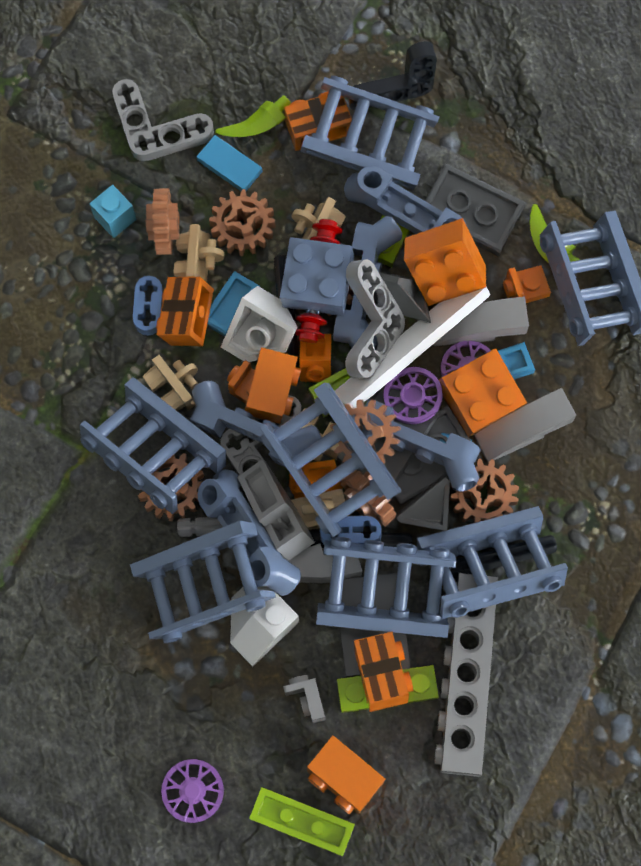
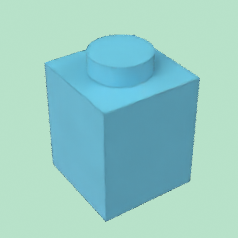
M111 185L89 203L94 218L113 238L137 220L133 205L114 185Z

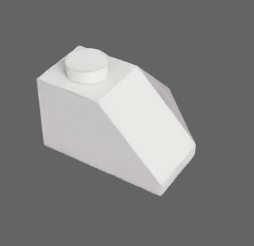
M256 286L242 297L221 348L242 361L247 360L248 362L258 360L261 347L285 353L296 332L297 325L289 310L283 308L279 298Z
M267 586L257 587L258 590L273 591ZM243 587L231 598V601L245 596ZM276 592V598L265 601L266 607L252 612H247L244 609L231 614L230 644L252 667L299 623V616Z

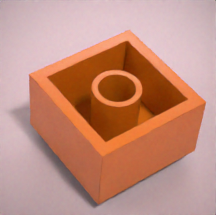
M463 218L405 238L404 261L428 306L486 288V264Z
M496 348L439 380L445 401L468 437L527 404Z
M333 735L307 766V772L311 774L308 777V781L322 793L327 789L337 796L334 803L349 815L353 810L359 815L386 780Z

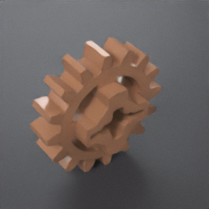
M169 188L154 189L152 204H146L148 240H154L156 255H171L173 240L180 239L178 203L171 202Z
M242 189L240 196L236 197L235 193L231 191L229 192V200L223 197L219 198L221 207H212V214L214 216L209 218L210 226L213 227L211 229L212 237H218L217 244L219 247L227 244L229 254L234 249H239L240 256L244 255L245 249H249L252 254H256L255 246L259 245L265 248L266 241L264 238H273V231L271 229L276 227L275 219L272 218L274 210L273 208H267L268 202L266 198L258 201L257 192L248 197L246 196L245 189ZM231 210L230 215L228 217H225V215ZM261 228L256 235H254L255 230Z
M363 399L357 400V408H354L350 403L345 404L352 417L356 416L354 417L355 422L361 431L363 430V425H365L366 430H372L373 434L367 440L375 451L377 441L381 437H386L384 445L377 452L383 464L386 463L383 455L393 456L395 452L390 447L391 444L400 443L398 438L393 437V433L398 432L401 428L391 424L396 415L387 416L385 412L388 406L382 405L377 409L376 400L373 399L369 401L368 406H365ZM369 413L380 418L384 425L378 426L371 421ZM342 441L338 442L339 446L334 450L335 454L341 452L346 454L343 462L352 457L351 453L354 452L347 445L348 441L344 443Z
M183 453L179 459H176L174 454L152 475L164 485L167 484L189 464L187 463V455ZM171 467L169 470H166V471H163V472H159L160 470H162V469H164V468ZM202 470L191 478L192 487L186 483L175 493L177 501L184 500L177 504L178 510L174 513H179L181 518H185V510L187 509L192 512L197 511L194 502H199L198 489L202 483L199 480L204 478ZM141 492L138 495L140 502L148 501L144 506L147 512L155 508L156 518L160 519L163 513H166L169 521H173L174 514H171L165 508H158L151 501L147 493Z
M481 458L478 459L476 470L478 475H483L476 486L450 495V501L458 502L454 507V513L464 512L462 519L464 523L470 518L474 519V523L514 512L509 505H517L519 499L512 496V494L518 492L519 486L510 484L515 476L514 474L507 476L504 474L506 469L504 464L497 469L494 467L495 461L493 459L490 460L488 466L483 464ZM494 478L502 484L504 489L498 487ZM487 482L488 496L484 500L483 505H481L480 491ZM464 498L470 499L474 510L466 503ZM493 505L499 507V505H502L496 511L486 513V509Z
M355 470L340 481L341 486L346 490L343 493L346 496L345 500H348L370 485L369 481L373 478L369 472L362 474L360 471ZM377 495L356 510L361 516L374 517L384 527L397 515L393 510V506L388 503L391 499L387 500L384 495L382 497Z

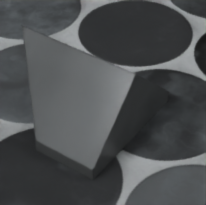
M379 272L404 316L431 323L427 303L414 279ZM375 291V292H374V299H375V304H376V306H377V304H378V295H377V293H376V291Z
M443 474L396 513L398 521L400 523L447 531L449 478Z

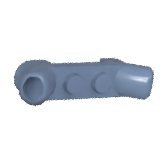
M368 166L359 173H353L347 179L344 186L345 197L348 201L366 204L384 216L392 217L396 223L414 234L462 218L447 207L442 212L393 183V175L376 166Z
M385 216L374 225L358 222L352 242L354 255L362 256L361 260H370L378 272H381L382 263L378 262L379 254L402 239V231L395 220L389 216ZM355 294L351 310H345L344 316L337 315L333 333V341L348 343L351 349L369 325L366 321L367 313ZM374 336L373 340L375 350H377L378 346L376 336Z
M213 381L201 382L192 390L196 408L189 421L196 427L221 438L227 427L263 443L260 437L264 434L260 429L263 424L271 423L275 430L279 428L278 425L268 420H263L262 423L253 420V415L241 408H236L235 411L226 408L219 385ZM309 425L299 429L283 440V442L294 457L322 437L317 427ZM275 450L269 452V456L275 463L286 468Z
M368 399L365 402V406H368V403L371 399ZM376 401L377 409H379L382 405H385L383 403ZM388 406L385 414L387 416L393 415V408ZM369 413L371 421L378 426L384 425L380 418ZM395 419L391 422L392 426H399L401 428L398 432L393 433V437L398 438L400 443L391 444V448L403 452L404 449L415 453L416 458L427 464L436 462L443 465L451 486L456 491L462 492L476 486L479 481V475L474 462L481 451L476 444L453 433H450L446 443H443L394 422ZM363 425L362 433L368 439L373 434L372 430H366L365 425Z
M220 470L212 479H206L199 486L198 501L208 518H217L222 527L239 520L255 523L258 535L247 539L248 544L245 547L257 587L267 586L280 596L288 595L295 589L301 579L300 569L284 559L280 552L276 550L268 533L240 492L241 484L237 478L239 475L232 470Z

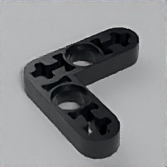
M424 41L415 43L407 49L404 74L361 83L353 87L396 102L428 94L433 89L437 62L433 44ZM348 98L350 108L355 110L357 101Z

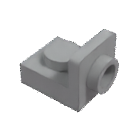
M302 675L289 679L290 685L283 686L286 696L301 692L306 694V696L300 697L304 717L311 715L313 723L326 720L315 678L308 679V675Z

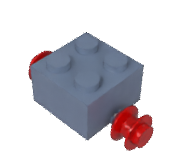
M320 219L319 223L312 225V228L317 231V236L311 237L310 240L290 237L280 300L283 308L306 311V313L296 317V320L302 324L301 328L296 329L295 332L299 336V340L305 343L315 344L318 342V339L325 338V335L319 332L320 326L327 325V321L319 313L344 316L349 290L346 269L348 264L354 260L353 247L340 244L335 239V235L341 234L343 230L337 226V222L329 219Z

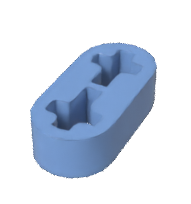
M153 276L140 278L136 283L134 292L133 322L137 331L147 336L157 333L156 324L163 304L162 284L159 279ZM151 285L154 291L157 292H152L151 302H147L145 292L143 291L147 290V287ZM146 310H150L151 317L155 320L150 321L149 326H144L143 321H141L146 317Z
M346 516L337 522L343 530L338 534V537L349 538L351 543L364 544L366 540H381V525L374 517ZM365 526H369L373 532L370 538H364L363 533H353L363 532ZM320 528L322 543L324 544L325 540L331 541V535L325 534Z

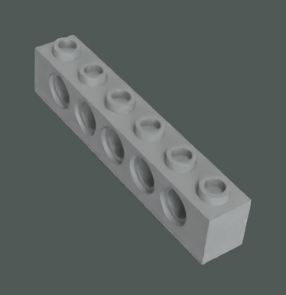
M459 573L456 581L459 592L477 587L472 574ZM487 576L490 583L498 581V577ZM496 605L479 609L480 614L476 617L464 615L458 618H447L449 623L448 633H452L451 646H445L443 665L449 666L448 679L442 678L440 698H446L445 711H439L437 731H443L442 745L436 744L434 764L440 765L439 773L474 777L482 775ZM464 634L473 635L477 640V647L471 650L465 649L460 643V637ZM461 666L470 667L474 672V680L471 682L461 681L458 678L457 669ZM460 698L468 700L472 707L471 713L468 715L458 714L454 708V702ZM456 731L464 732L469 739L468 746L464 749L456 748L451 741L452 733Z

